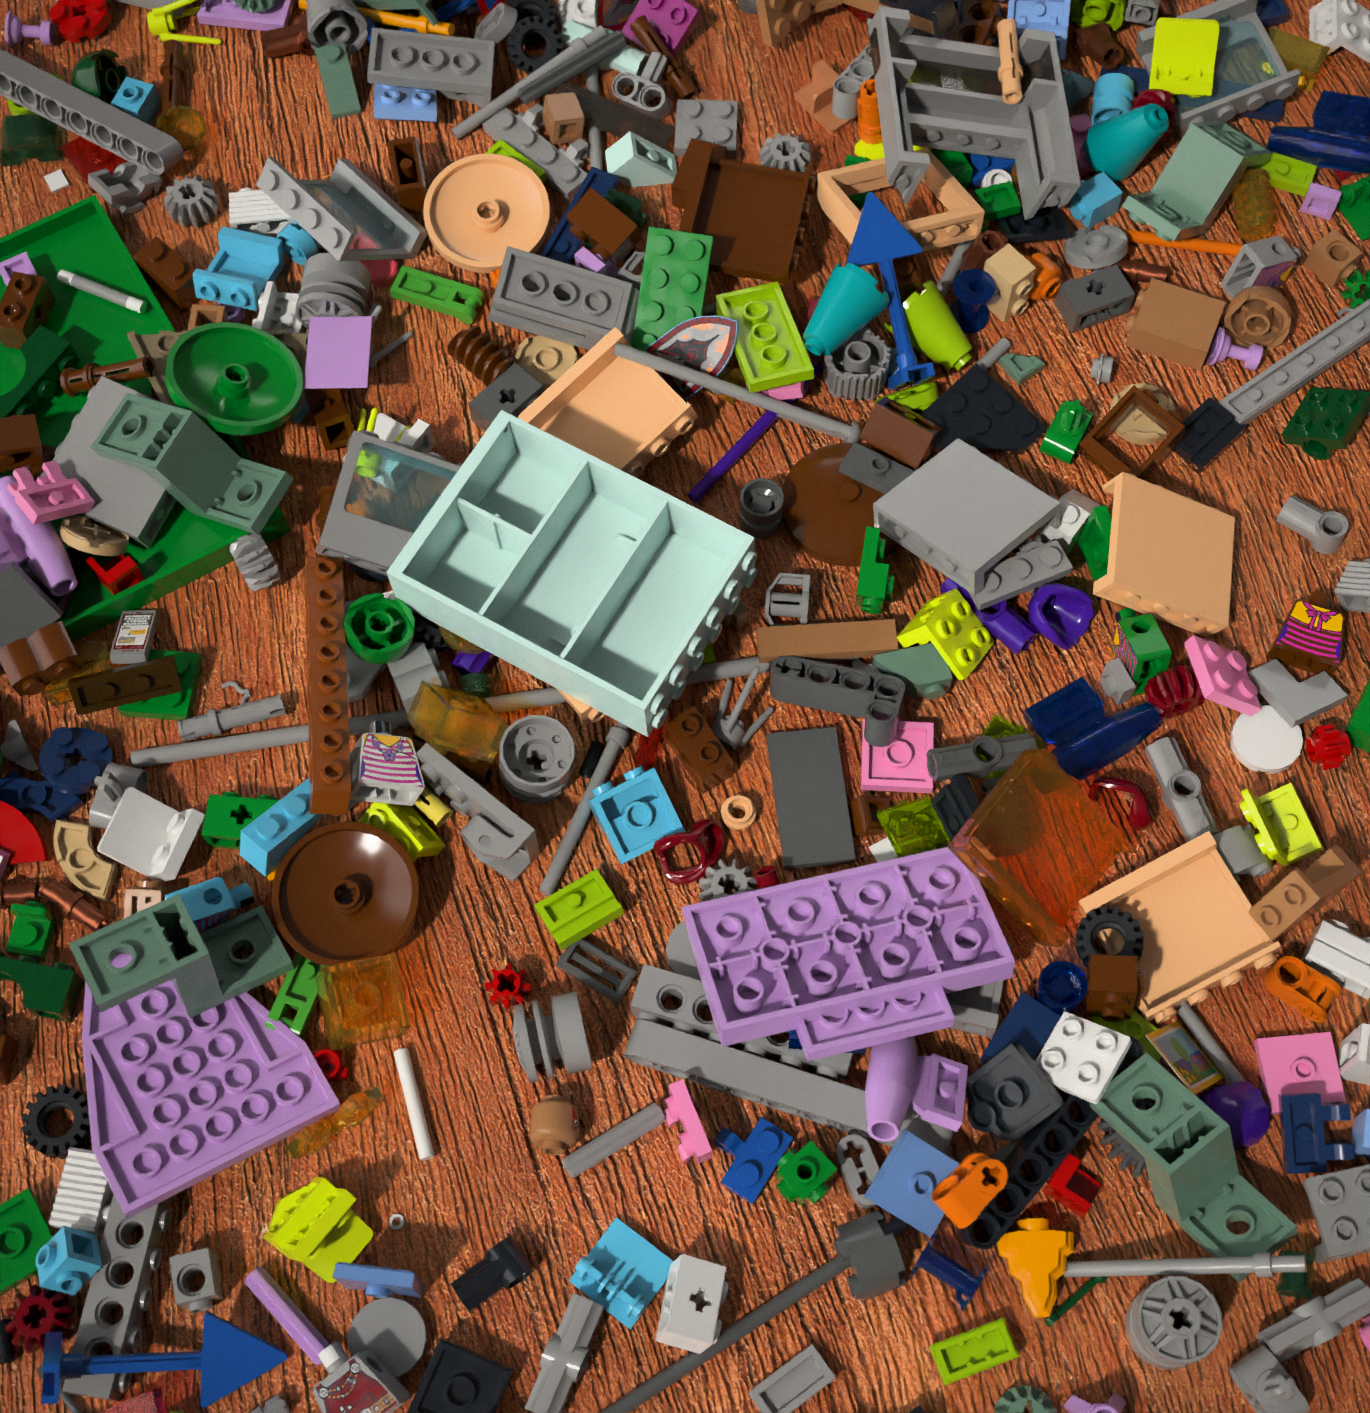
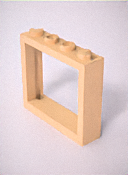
M928 148L914 151L929 154L930 166L922 181L948 209V212L900 224L922 247V252L976 239L981 233L985 211ZM885 158L817 174L814 200L850 244H852L861 212L847 196L891 186L887 180Z

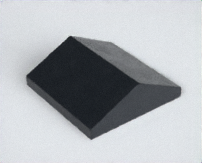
M1057 205L1039 209L1032 218L1024 220L1022 206L1018 214L995 219L998 235L1005 241V244L1069 238L1071 234Z

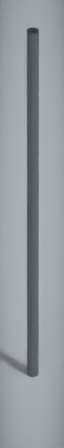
M1049 1131L1046 1133L1045 1138L1050 1135ZM1025 1134L1011 1141L989 1157L1003 1163ZM898 1217L884 1225L887 1235L893 1233L894 1237L911 1227V1225ZM839 1256L830 1260L721 1332L717 1342L701 1354L689 1353L599 1413H630L850 1267L849 1261L842 1262Z

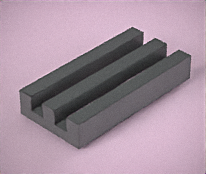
M583 938L568 946L556 963L558 969L617 1005L621 1002L624 993H627L632 981L638 976V971ZM576 948H581L624 974L625 978L622 981L576 953ZM568 960H573L617 987V990H612L568 963Z

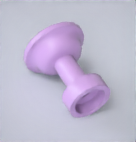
M7 11L5 18V40L7 47L13 48L15 44L21 43L23 37L39 38L42 45L52 46L54 43L53 22L42 20L40 26L23 25L20 17L15 16L13 11Z
M1220 327L1212 339L1207 364L1212 366L1214 363H1220L1226 357L1244 361L1245 369L1255 371L1263 354V346L1252 343L1247 349L1231 344L1230 336L1225 333V329Z

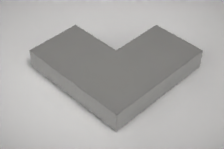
M1277 659L1251 670L1248 674L1257 691L1291 728L1344 703L1348 696L1325 671L1298 683Z

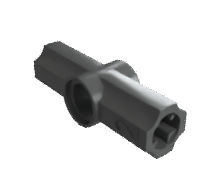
M1029 733L996 739L990 736H980L972 743L929 749L926 754L927 770L934 782L949 780L961 774H964L965 777L970 776L975 779H983L991 772L1035 765L1038 761V748L1035 739ZM976 753L982 754L988 761L981 760Z

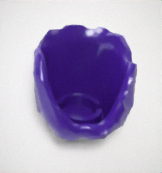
M1060 583L1044 584L1036 590L1028 604L1029 622L1040 635L1068 651L1079 642V637L1084 635L1088 629L1089 621L1094 616L1092 608L1093 599L1086 592Z
M1248 1081L1219 1085L1198 1096L1203 1103L1230 1125L1234 1150H1244L1257 1144L1269 1129L1268 1119L1270 1110L1268 1104L1263 1100L1260 1090Z

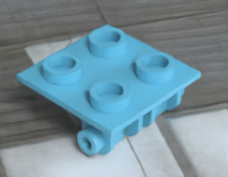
M616 1217L589 1254L580 1259L575 1266L576 1271L568 1281L594 1302L604 1306L608 1313L631 1330L667 1281L670 1264L674 1261Z

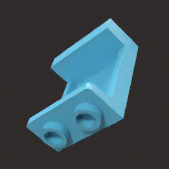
M223 226L218 232L220 250L206 271L195 269L192 274L196 298L257 311L259 295L265 291L267 281L275 282L285 266L282 239Z

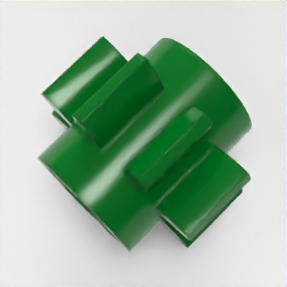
M1355 268L1354 275L1349 279H1342L1346 284V290L1340 292L1343 299L1351 297L1349 306L1352 309L1370 299V269L1366 274H1363ZM1365 284L1366 286L1363 287L1364 292L1358 294L1357 292L1360 291V285Z

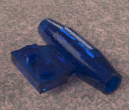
M1323 90L1312 115L1313 126H1274L1270 132L1267 149L1272 152L1321 168L1349 173H1370V98Z
M1083 677L1077 679L1024 710V718L1043 742L1056 746L1028 770L1029 779L1034 788L1042 795L1084 780L1130 753L1161 726V719L1157 710L1150 703L1145 702L1105 717L1103 701Z

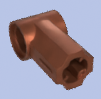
M307 14L296 17L292 25L261 32L268 58L298 51L306 56L316 55L307 36Z
M1099 22L1073 31L1072 43L1079 57L1089 55L1106 70L1117 68L1118 63L1124 59V48L1111 38L1110 29L1106 22Z
M987 230L985 233L979 234L971 248L963 252L959 283L963 288L971 291H978L980 289L985 261L1005 247V241L1000 238L998 232Z

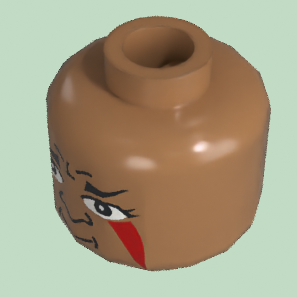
M562 1095L543 1097L541 1102L535 1104L531 1111L529 1137L532 1143L542 1148V1152L547 1155H561L565 1152V1149L573 1147L579 1138V1109L571 1103V1099Z

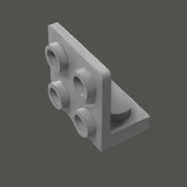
M1370 1164L1305 1179L1303 1185L1323 1242L1312 1248L1316 1263L1320 1264L1369 1253Z

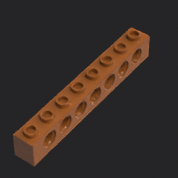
M307 557L304 597L310 814L347 815L351 795L342 558Z

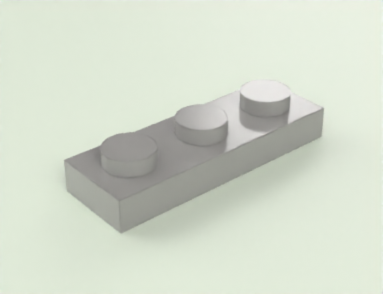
M1055 540L993 565L984 573V588L976 595L969 591L968 593L979 611L1071 574L1073 567L1059 542Z

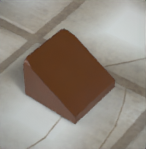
M860 795L848 803L852 837L890 833L887 825L883 826L878 816L891 811L888 797Z

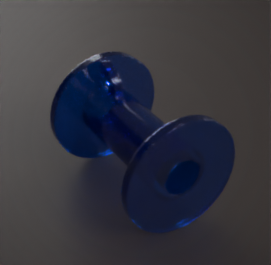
M980 269L964 270L954 279L953 292L958 299L949 308L964 333L979 332L986 327L989 321V310L985 303L993 298L996 285L992 276Z
M934 1232L908 1277L912 1279L918 1267L922 1268L956 1290L955 1299L961 1306L959 1310L964 1311L983 1280L989 1266L985 1265L979 1275H975L931 1247L938 1235Z

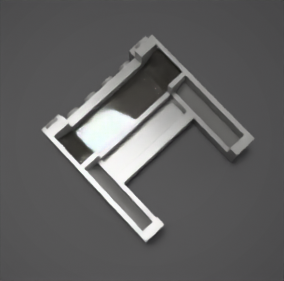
M879 6L873 19L867 18L887 180L891 186L894 184L906 205L930 166L929 154L914 152L913 146L1015 159L1024 220L1032 218L1037 210L1044 207H1053L1058 204L1059 208L1068 204L1081 185L1055 33L1025 29L1018 41L1019 64L1023 68V77L1021 79L1023 96L1021 101L1016 104H1006L1002 100V82L998 78V69L1000 67L999 48L905 34L904 32L910 22L909 10Z

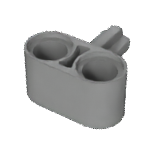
M652 52L641 76L628 72L618 74L612 82V92L624 107L651 119L661 120L667 117L672 107L671 100L663 88L657 84L668 62V58L659 52ZM634 85V90L630 95H622L623 90L627 86ZM654 97H661L659 105L649 107V103Z
M112 762L109 763L102 777L96 776L94 780L98 789L89 811L90 825L103 829L107 828L126 788L133 787L145 793L148 784L147 771Z
M1263 1345L1258 1346L1229 1368L1233 1381L1256 1413H1308L1310 1411L1308 1402L1295 1385V1380L1286 1373L1275 1356Z

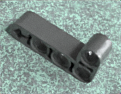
M780 656L771 663L770 694L775 700L865 718L864 738L869 744L876 747H884L894 742L903 715L905 684L900 678L793 656Z

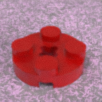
M58 0L55 6L49 10L48 15L58 34L64 40L75 43L80 42L78 38L88 36L89 39L95 38L107 28L111 21V14L109 12L111 6L108 0Z

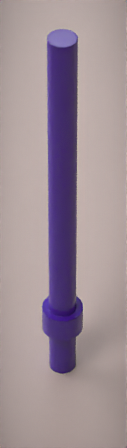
M816 361L812 363L814 379L823 371L822 366ZM814 379L805 381L803 396L809 390V385ZM786 399L780 401L792 404L795 399ZM767 410L687 494L688 498L692 502L697 503L778 418L776 416L777 413Z

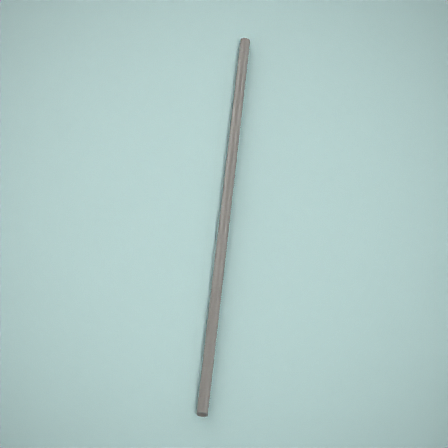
M759 656L704 664L700 665L695 672L691 670L685 681L687 685L747 676L751 674L755 666L760 668L759 674L771 671L772 662L759 663ZM855 657V658H838V659H821V660H814V661H819V662H824V663H832V662L846 661V660H852V659H859V657ZM555 687L445 703L408 717L406 710L348 718L349 736L369 733V725L378 720L389 722L391 729H395L398 725L410 727L568 702ZM308 724L131 751V761L134 768L304 743L308 742Z

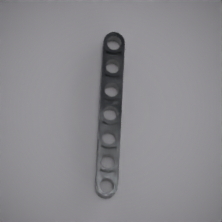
M1129 1036L1132 1044L1112 1080L1143 1056L1142 1045L1136 1038ZM1062 1090L1059 1092L1065 1104L1031 1128L1003 1161L1008 1174L1007 1183L1003 1188L1007 1192L1008 1203L1000 1210L997 1207L995 1196L972 1224L962 1229L955 1226L957 1237L961 1242L978 1249H989L997 1244L1098 1118L1099 1115L1090 1107L1088 1101ZM1073 1101L1077 1103L1079 1108V1114L1074 1121L1071 1120L1068 1114V1107ZM1051 1130L1056 1140L1053 1148L1048 1150L1045 1146L1044 1138L1046 1133ZM1025 1160H1029L1032 1166V1173L1024 1180L1021 1176L1020 1168ZM977 1220H981L984 1225V1232L979 1239L975 1240L971 1233L972 1226Z

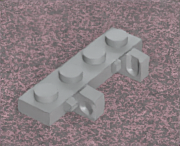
M539 103L529 108L525 114L520 112L517 116L505 107L483 123L484 132L497 142L501 139L544 170L546 174L544 182L563 198L570 201L576 195L587 176V173L581 168L584 166L583 161L590 157L589 144L582 138H579L571 143L567 150L563 147L558 150L539 134V128L544 125V108Z

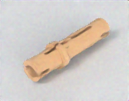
M1006 18L999 21L997 25L1000 54L998 78L1002 82L1003 102L1006 104H1016L1021 101L1023 96L1021 91L1023 68L1019 64L1017 23L1013 19Z

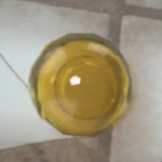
M172 106L168 112L160 115L157 119V129L175 138L180 143L183 154L197 150L206 139L207 125L198 111L189 106Z

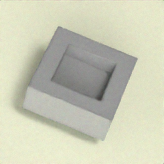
M1119 658L1106 663L1100 677V683L1104 693L1108 697L1112 696L1116 705L1119 706L1130 700L1136 686Z

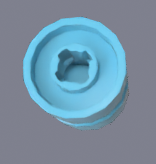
M1108 73L1096 80L1091 112L1092 125L1126 113L1133 108L1132 101L1135 86L1129 76L1121 73Z
M295 220L294 223H288L276 235V238L282 239L284 253L301 266H305V262L311 256L318 254V248H324Z

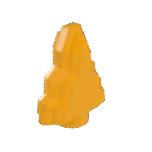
M1022 1219L1017 1221V1231L1005 1233L997 1242L998 1255L1007 1259L1010 1275L1021 1282L1023 1300L1033 1317L1048 1318L1057 1299L1056 1280L1066 1272V1257L1074 1252V1232L1050 1230L1049 1219Z

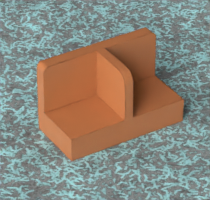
M821 59L813 65L812 82L796 91L794 99L830 134H834L857 119L858 116L844 120L837 118L832 113L833 83L839 75Z

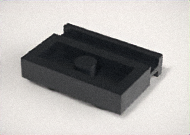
M1209 397L1184 420L1185 437L1172 451L1190 464L1192 462L1198 467L1197 471L1202 473L1244 433L1246 425L1237 423L1232 414Z
M964 774L952 777L950 779L951 783L946 784L931 799L930 803L952 846L963 843L971 861L989 844L988 841L994 839L997 835Z

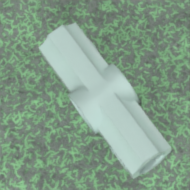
M568 19L562 27L561 43L568 48V43L578 36L583 38L594 29L575 20ZM603 28L607 36L614 33L610 29ZM626 44L625 47L595 65L600 70L615 69L621 73L628 72L641 76L650 55Z

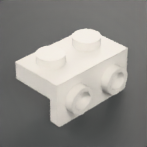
M267 281L265 291L259 295L258 318L253 319L252 326L261 330L283 329L284 333H304L305 327L295 316L299 294L278 292L275 282Z

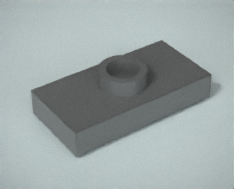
M856 442L851 446L838 472L884 495L914 472Z

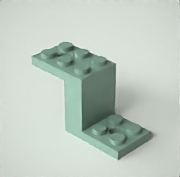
M1223 120L1191 123L1152 190L1128 195L1122 207L1130 212L1129 217L1132 220L1143 225L1149 224L1156 229L1154 233L1158 237L1168 242L1205 234L1245 169L1249 166L1266 164L1273 152Z
M126 393L90 447L100 456L143 469L192 514L259 535L267 524L268 519L294 480L286 471L241 458L193 411Z
M179 894L69 943L100 1012L171 980L189 1018H192L294 969L292 961L262 905L199 934ZM247 946L254 950L252 955L246 959H237L233 956L240 947ZM120 954L132 956L131 962L124 967L117 968L111 965L113 959Z
M1147 1052L1109 1083L1099 1103L1093 1104L1089 1102L1090 1107L1144 1157L1156 1204L1211 1257L1253 1256L1254 1252H1272L1273 1255L1298 1234L1297 1226L1239 1174L1230 1125ZM1143 1098H1151L1156 1101L1155 1105L1148 1110H1140L1135 1107L1137 1101ZM1235 1221H1244L1250 1225V1229L1241 1235L1233 1234L1228 1230L1229 1226ZM1251 1273L1230 1275L1240 1283Z

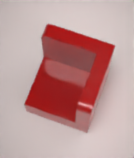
M123 554L115 556L103 566H100L92 556L86 559L95 577L112 595L145 580L137 564L129 556L126 558Z
M1069 1153L1054 1171L1042 1192L1080 1217H1083L1092 1206L1091 1203L1101 1188V1183L1077 1168L1081 1160Z

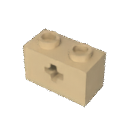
M1010 243L985 261L978 300L1003 323L1013 316H1020L1029 305L1028 299L1030 291L1034 286L1033 279L1036 267Z

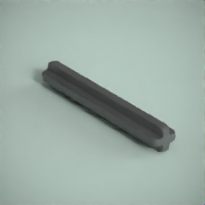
M620 30L615 31L518 90L521 101L528 105L622 49L627 44L624 35Z

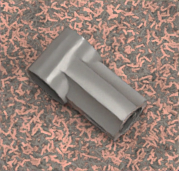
M1294 495L1289 497L1276 519V522L1309 539L1312 547L1322 554H1332L1339 550L1349 527L1346 517L1336 511L1323 512Z

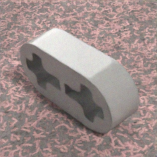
M500 2L479 23L474 39L495 41V47L512 30L516 22L517 10Z
M847 1135L841 1139L836 1149L835 1155L838 1166L854 1203L862 1208H874L877 1205L864 1197L865 1194L859 1195L857 1191L862 1186L859 1175L864 1174L867 1183L871 1185L879 1171V1167L867 1140L859 1135ZM848 1144H852L855 1149L861 1148L863 1150L859 1156L861 1168L856 1169L852 1158H844L843 1154L847 1152Z

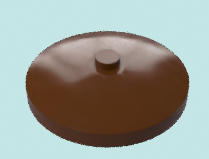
M838 443L827 445L808 453L790 470L782 488L784 494L782 521L793 542L811 557L837 566H861L866 526L874 527L873 503L884 496V494L838 472L840 464L853 443ZM879 453V454H881V455H883V456H885V457H887V458L893 460V459L890 458L888 455H886V454H884V453ZM880 531L879 538L886 539L884 558L900 544Z
M360 822L332 823L306 834L285 854L273 880L272 910L282 936L304 958L320 966L332 969L361 968L387 957L409 935L420 908V880L410 855L387 832Z

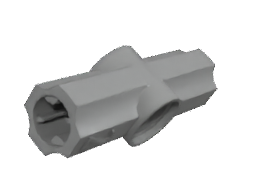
M1165 737L1147 746L1144 752L1163 790L1162 801L1173 812L1186 841L1189 842L1210 831L1212 836L1218 834L1219 830L1200 792V779L1195 773L1190 771L1175 738ZM1174 787H1183L1188 792V796L1178 794Z
M1357 1278L1336 1288L1324 1297L1319 1295L1290 1311V1316L1257 1333L1259 1346L1263 1345L1279 1363H1283L1310 1346L1315 1348L1344 1332L1342 1328L1370 1313V1288L1360 1278Z
M573 1293L557 1333L551 1335L540 1360L541 1370L524 1409L533 1413H562L574 1382L577 1383L586 1367L591 1351L589 1346L605 1310L604 1306Z

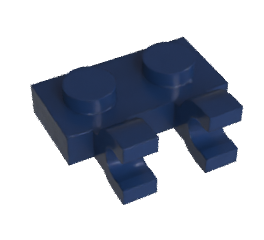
M1317 1092L1278 1094L1284 1172L1287 1174L1327 1172L1326 1160L1354 1159L1353 1143H1347V1140L1324 1141L1323 1121L1351 1120L1349 1104H1344L1343 1101L1321 1104V1094Z

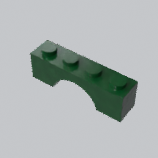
M42 325L34 331L19 348L26 361V370L21 382L13 390L0 396V418L13 415L35 414V411L42 403L54 394L56 387L60 384V376L63 369L69 367L76 368L80 361L69 341Z
M0 952V981H11L19 984L23 992L24 1007L37 1017L71 1023L85 982L75 972V968L60 962H53L52 967L41 965L38 959L25 955H18L17 960L6 958L5 954Z

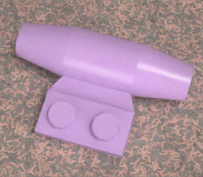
M11 475L0 478V571L12 561L18 566L25 562L52 595L63 596L70 593L77 586V579L66 547L51 521L33 525L14 501L15 496L7 489L8 484L18 482L17 479Z
M915 1036L872 1046L865 1087L868 1134L875 1140L882 1142L896 1139L908 1107L917 1112L922 1120L957 1132L963 1123L968 1065L934 1053L931 1056H917Z

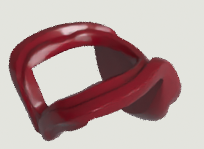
M1108 777L1097 778L1092 782L1088 793L1089 805H1093L1098 786L1132 793L1134 796L1128 819L1131 827L1135 830H1145L1153 824L1145 794L1137 784L1124 779Z
M707 818L696 821L692 832L673 833L655 840L653 848L656 855L660 856L661 866L668 881L672 884L682 885L697 881L705 875V869L708 866L712 867L722 853L724 834L718 822ZM680 843H691L698 848L700 862L696 866L685 870L671 871L664 850Z

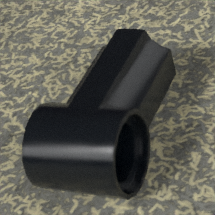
M509 1236L486 1252L484 1260L452 1282L451 1286L469 1313H472L504 1288L508 1290L519 1284L534 1271V1267L513 1236Z

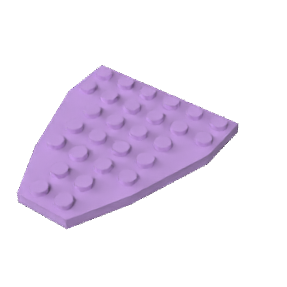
M120 954L113 959L111 965L117 968L124 967L131 962L132 956ZM171 980L103 1012H100L87 982H85L82 1046L92 1150L126 1220L341 1110L339 1100L306 1042L280 1020L276 1022L268 1018L270 1012L247 992L189 1018ZM266 1020L275 1027V1031L265 1027Z

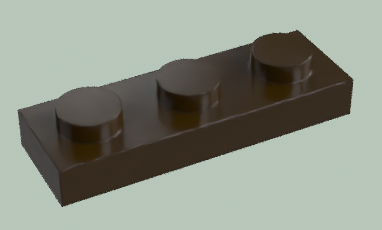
M174 655L71 678L68 681V687L78 716L183 691V684Z

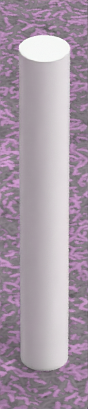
M401 1048L393 1053L420 1161H426L434 1158L435 1155L408 1048Z

